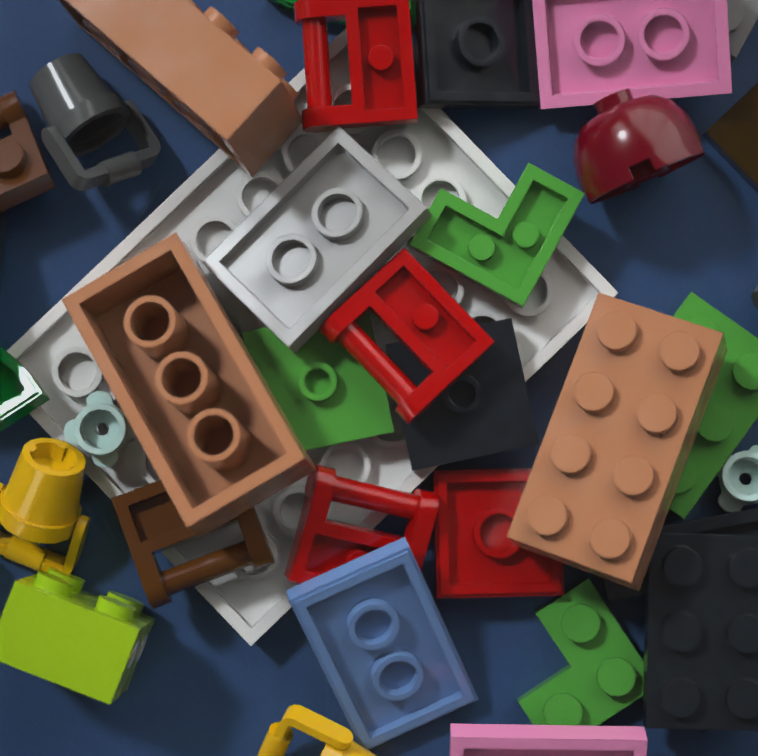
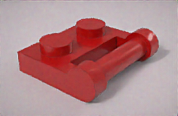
M298 0L294 2L295 23L302 26L307 109L301 111L302 129L304 132L334 131L338 126L345 129L414 124L418 122L409 0ZM334 21H346L352 104L333 106L327 24Z
M405 248L343 303L319 328V331L331 344L339 342L398 404L395 411L407 424L417 419L449 386L482 357L495 342ZM369 311L429 371L430 375L418 387L357 324Z
M314 464L316 471L308 475L305 485V500L284 573L286 578L292 582L303 583L403 537L406 538L421 571L438 512L439 498L437 493L416 489L411 494L336 476L334 468ZM333 501L407 518L404 536L326 519L330 503Z

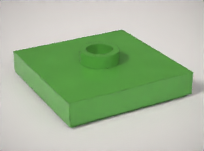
M368 312L357 324L375 342L370 313ZM268 327L242 332L244 344L306 451L395 432L386 391L339 342L331 344L318 330L294 354Z

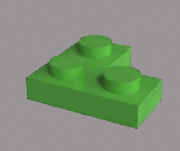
M529 162L498 219L440 188L429 208L432 216L417 230L409 247L522 309L585 193Z
M583 578L565 590L564 595L556 596L534 611L568 665L517 698L518 703L533 725L598 726L643 696L644 661L589 578Z

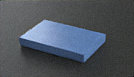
M405 537L286 590L288 600L358 743L366 749L370 750L479 700Z

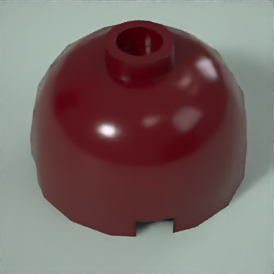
M627 88L594 103L598 115L582 126L574 143L573 165L582 192L585 193L590 204H596L640 187L639 184L657 176L661 178L701 158L705 155V152L701 145L702 140L697 128L687 112L670 99L657 95L633 98L630 89Z

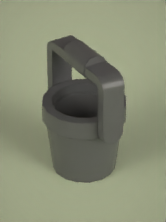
M71 53L54 59L42 67L30 81V90L48 127L42 129V141L72 188L86 191L100 185L109 187L139 176L142 170L154 164L161 151V144L133 101H123L118 93H113L82 54ZM125 127L140 148L137 152L130 151L99 162L95 167L86 170L83 169L76 158L87 155L106 145L120 134Z

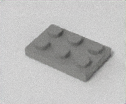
M338 126L202 263L295 354L319 330L327 318L358 291L432 215L426 205Z

